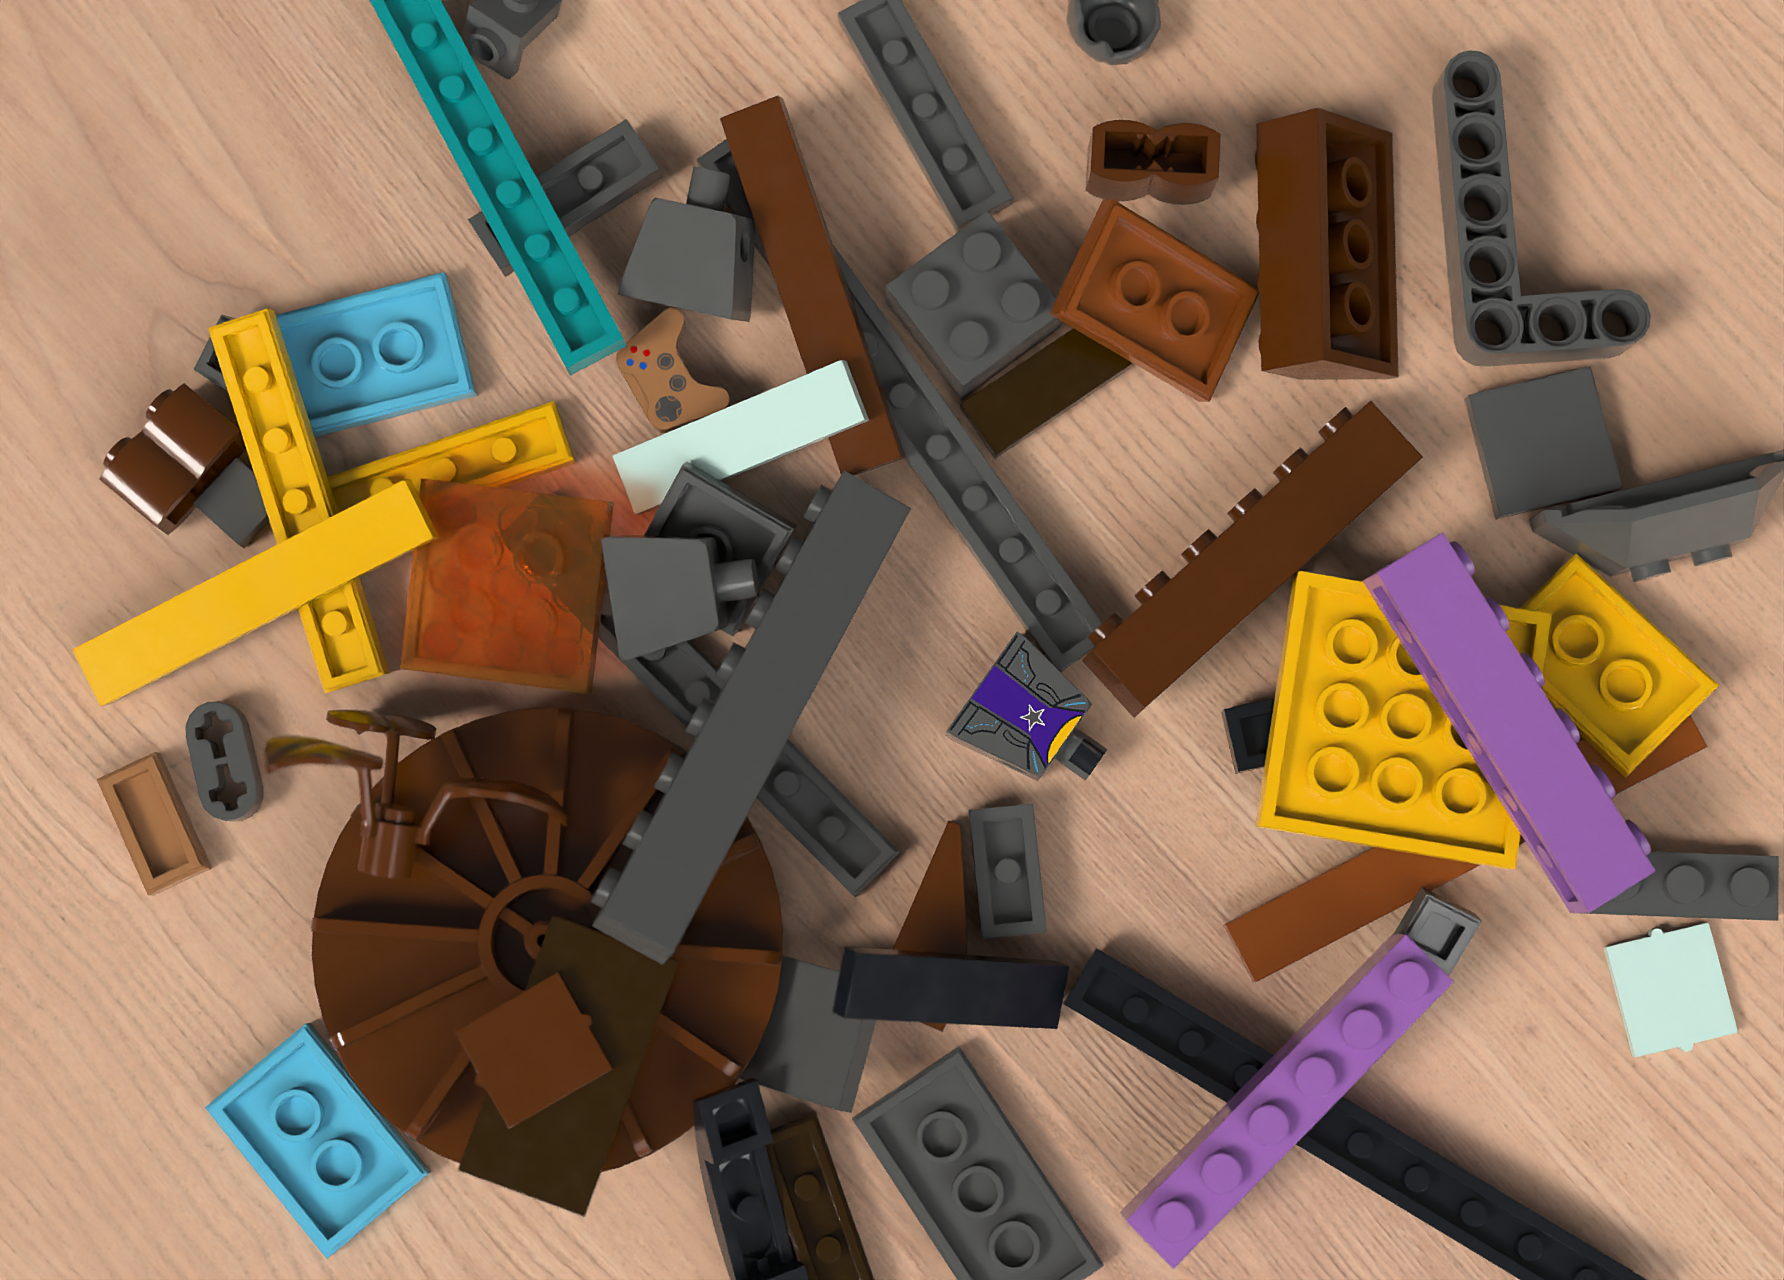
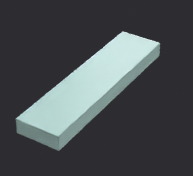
M840 360L629 448L612 457L634 514L642 515L660 507L685 462H689L718 480L724 481L869 421L847 361Z

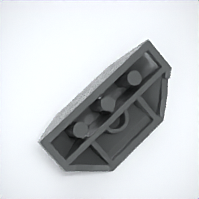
M1784 450L1545 509L1529 519L1531 528L1534 533L1570 554L1575 555L1577 553L1589 565L1610 577L1630 572L1633 582L1671 573L1670 561L1690 556L1692 557L1694 567L1722 561L1733 557L1730 546L1751 537L1784 479Z

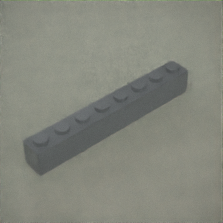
M845 470L833 489L823 484L820 485L803 515V518L812 522L813 525L804 541L792 536L774 570L785 576L775 594L765 589L762 590L745 621L746 624L755 628L745 648L735 642L733 643L715 677L726 682L715 703L703 697L685 729V732L695 737L691 747L684 758L673 752L660 774L654 788L665 794L654 814L642 809L628 832L623 845L633 850L622 872L610 866L596 890L591 902L601 907V910L592 925L593 927L662 965L673 954L909 514L910 507Z

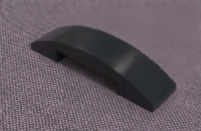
M751 1078L694 1099V1129L700 1170L712 1222L730 1280H809L805 1265L794 1258L766 1149V1145L772 1143L773 1138L758 1080Z

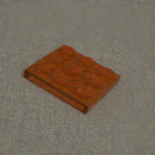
M421 478L419 497L439 538L413 550L400 669L584 694L591 693L606 576L601 538L610 537L614 502Z

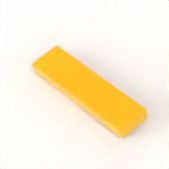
M552 401L329 476L328 480L339 513L404 479H411L427 513L576 464L557 405Z

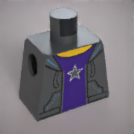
M1018 631L952 722L945 735L952 741L1037 781L1044 774L1053 759L1086 780L1107 751L1101 744L1076 728L1092 703Z

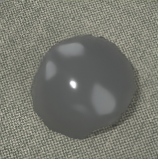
M1069 0L1066 22L1070 35L1075 43L1095 61L1104 62L1109 65L1128 64L1148 52L1161 28L1159 0Z

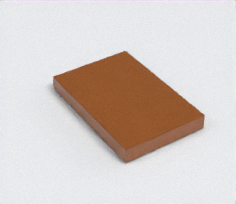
M1107 199L1102 200L1050 315L1198 402H1210L1257 300L1259 290L1256 286L1116 200Z

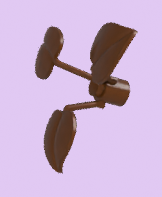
M357 709L327 711L326 720L333 725L354 729L359 735L366 731L385 734L387 748L382 801L376 804L375 811L371 770H381L383 768L384 760L381 757L307 736L276 735L269 738L265 743L263 760L267 774L281 768L305 764L344 766L357 770L362 812L360 836H363L358 870L367 874L395 879L411 878L417 843L429 845L432 828L446 804L454 798L476 796L521 803L549 813L567 827L568 814L549 794L524 783L490 778H461L460 781L444 783L421 824L415 822V809L394 804L400 735L432 740L435 738L437 728L430 723L402 715L381 716L375 712Z

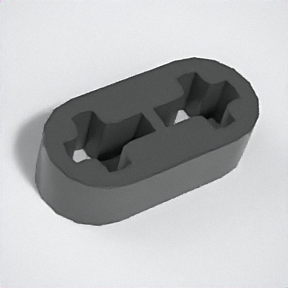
M219 701L206 702L198 706L189 715L185 725L186 741L199 797L204 809L212 817L229 822L243 821L252 817L258 811L264 798L263 783L250 726L245 715L236 707ZM216 714L219 720L232 723L233 732L223 736L225 757H220L216 742L203 738V730L212 727V716ZM229 766L232 780L236 783L246 784L247 794L238 797V808L235 810L232 809L230 803L220 802L217 799V792L226 788L223 767Z

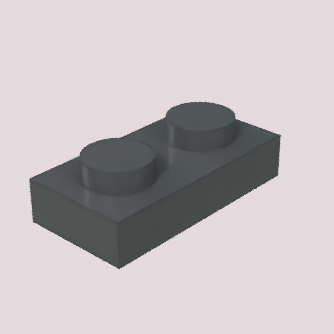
M1033 804L969 810L982 939L1047 932Z

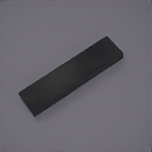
M844 947L832 1012L845 1019L1057 1029L1069 966L1052 960Z

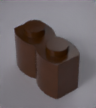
M1112 120L1100 123L1093 127L1088 145L1086 192L1100 199H1114L1117 202L1136 200L1146 195L1175 205H1189L1205 201L1211 197L1219 178L1221 134L1207 126L1193 123L1172 124L1159 130L1132 120Z
M185 383L175 391L171 389L165 390L154 399L147 409L146 418L148 421L143 430L132 439L130 437L121 439L110 449L103 462L106 469L99 479L167 535L184 522L196 508L193 503L236 457L239 459L246 449L241 430Z

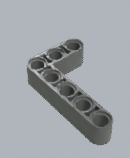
M1469 50L1458 53L1445 67L1434 85L1432 93L1453 338L1458 354L1466 362L1482 367L1608 359L1621 355L1640 340L1650 326V311L1647 303L1640 295L1630 290L1614 289L1521 296L1500 72L1493 59L1480 51ZM1465 77L1472 80L1478 87L1479 97L1468 98L1460 95L1455 90L1452 79ZM1469 137L1477 140L1484 149L1485 158L1477 160L1465 156L1459 148L1458 139ZM1478 198L1483 201L1489 208L1490 220L1477 221L1471 218L1465 211L1464 199ZM1477 258L1489 262L1495 270L1496 281L1493 283H1482L1475 279L1471 274L1469 261ZM1602 312H1614L1624 320L1626 326L1625 337H1616L1606 331L1602 323ZM1539 316H1551L1559 321L1564 331L1563 341H1551L1544 337L1538 326ZM1489 320L1500 329L1502 336L1501 344L1493 346L1482 342L1476 335L1475 321Z

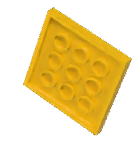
M1304 571L1295 572L1292 580L1255 827L1508 870L1516 869L1521 835L1365 584L1362 581ZM1499 605L1509 621L1510 629L1506 633L1519 654L1522 652L1527 653L1535 661L1543 674L1551 614Z

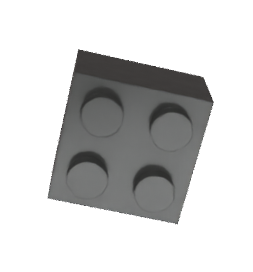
M988 210L886 285V304L961 401L1060 328L1062 321L1050 315L1056 298Z

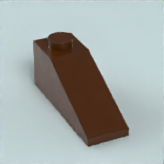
M948 820L893 950L968 955L960 825ZM920 1022L943 1032L946 1025L944 1023Z

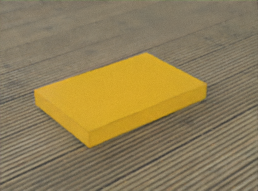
M1577 553L1520 607V609L1551 614L1543 671L1545 685L1541 687L1554 710L1556 708L1562 709L1575 724L1579 735L1625 778L1719 686L1713 678Z

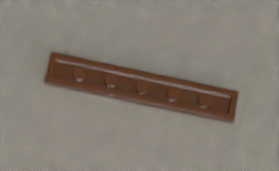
M777 95L721 117L720 121L805 371L809 374L837 361H847L869 421L828 437L841 475L845 470L856 476L906 458L784 99Z

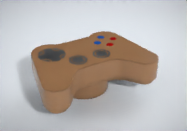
M676 308L665 309L626 342L627 346L618 350L616 354V362L620 372L651 426L661 433H668L731 405L729 394L725 389L702 385L696 382L678 354V344L685 330L686 322L681 311Z

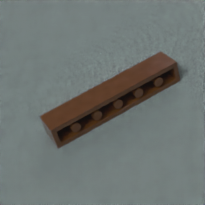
M1372 401L1355 415L1347 407L1342 409L1318 432L1325 442L1311 455H1308L1301 447L1296 450L1273 472L1280 481L1265 496H1262L1256 488L1250 491L1227 513L1234 523L1218 538L1210 529L1204 532L1181 554L1188 562L1181 571L1171 579L1162 570L1135 594L1136 599L1142 605L1125 621L1115 612L1087 637L1095 647L1082 661L1134 718L1423 458Z

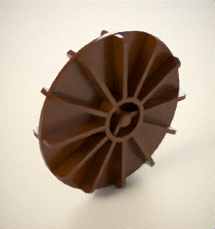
M532 708L507 711L476 719L442 733L440 736L420 746L397 765L394 804L415 809V822L421 824L444 783L460 781L461 778H490L524 783L549 794L568 814L567 827L549 813L521 803L476 796L454 798L446 804L432 828L429 845L417 843L412 875L409 879L380 877L358 870L363 836H360L362 825L361 803L353 810L328 859L317 894L315 913L311 925L315 989L322 1018L330 1036V1042L338 1053L347 1072L366 1098L385 1118L411 1139L436 1154L460 1164L487 1090L485 1086L478 1087L475 1084L474 1080L478 1074L454 1031L525 991L553 915L598 930L592 925L601 907L592 903L591 900L610 866L622 872L633 852L631 848L623 845V842L642 809L654 814L665 794L654 788L673 752L683 758L686 756L687 751L658 733L628 720L599 712L571 708ZM384 777L372 788L374 811L376 804L382 801ZM747 816L676 949L670 956L680 961L602 1172L620 1168L647 1157L677 1140L694 1127L693 1100L736 1083L757 1050L770 1020L781 973L783 925L780 900L772 867L762 842Z

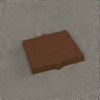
M559 972L454 1031L478 1074L474 1080L475 1084L478 1087L485 1086L508 1129L613 1069L590 1028L593 1022L592 1016L588 1013L582 1014Z

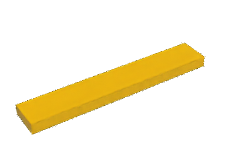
M266 308L209 327L208 330L276 542L279 544L338 514L339 511L275 311ZM360 578L298 609L325 693L390 674Z
M404 479L72 650L99 705H109L439 538L411 479Z

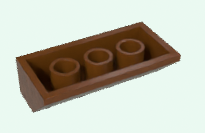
M1314 108L1257 123L1255 165L1258 175L1256 225L1259 232V273L1257 285L1260 293L1261 333L1258 344L1261 354V371L1298 380L1399 378L1393 133L1321 108Z

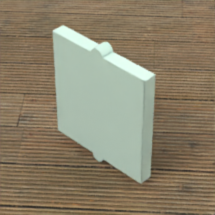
M1709 922L1668 932H1663L1659 928H1653L1649 930L1647 937L1603 947L1632 1057H1640L1677 1047L1681 1051H1691L1693 1043L1738 1033Z

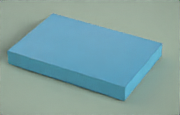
M445 272L276 315L315 437L477 396L449 279Z
M305 1023L205 1107L326 1259L337 1252L431 1172L394 1125L366 1098L347 1072L342 1061L311 1023Z

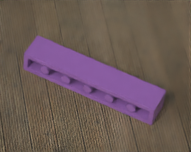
M1442 532L1363 580V583L1569 912L1590 913L1656 871L1646 856L1651 852L1650 845L1638 826L1630 820L1624 821L1611 799L1615 797V790L1609 778L1597 765H1589L1576 745L1580 741V735L1571 718L1560 708L1554 710L1541 687L1545 685V680L1538 665L1527 653L1522 652L1519 654L1506 633L1510 629V625L1502 608L1493 598L1489 596L1483 597L1471 577L1475 573V569L1470 557L1456 541L1450 543Z
M1392 934L1119 1213L1174 1269L1454 981L1406 934Z

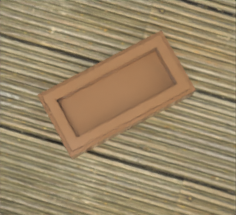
M154 752L97 779L147 895L154 896L212 869L161 753Z

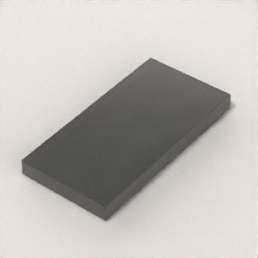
M960 1046L852 1117L855 1125L957 1280H1084L1104 1266Z

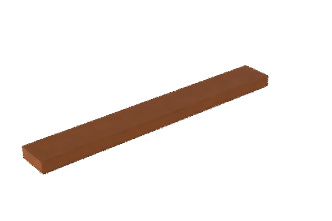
M1690 715L1625 778L1584 738H1581L1576 743L1588 764L1597 765L1606 774L1613 785L1615 795L1708 747ZM1520 835L1519 845L1525 842L1522 835ZM1372 847L1229 921L1223 926L1252 981L1258 982L1413 901L1421 886L1432 891L1480 865Z

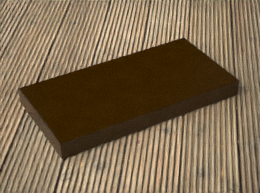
M553 915L525 991L559 972L582 1014L588 1013L592 1016L593 1022L590 1028L613 1069L508 1129L487 1091L458 1171L585 1217L680 960L669 957L662 965L606 933Z

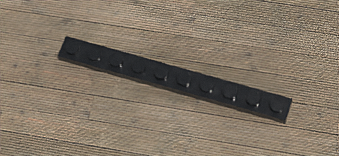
M1097 948L1092 952L1062 1003L1226 1103L1273 1056L1272 1053ZM1343 1096L1296 1143L1297 1146L1519 1280H1647Z

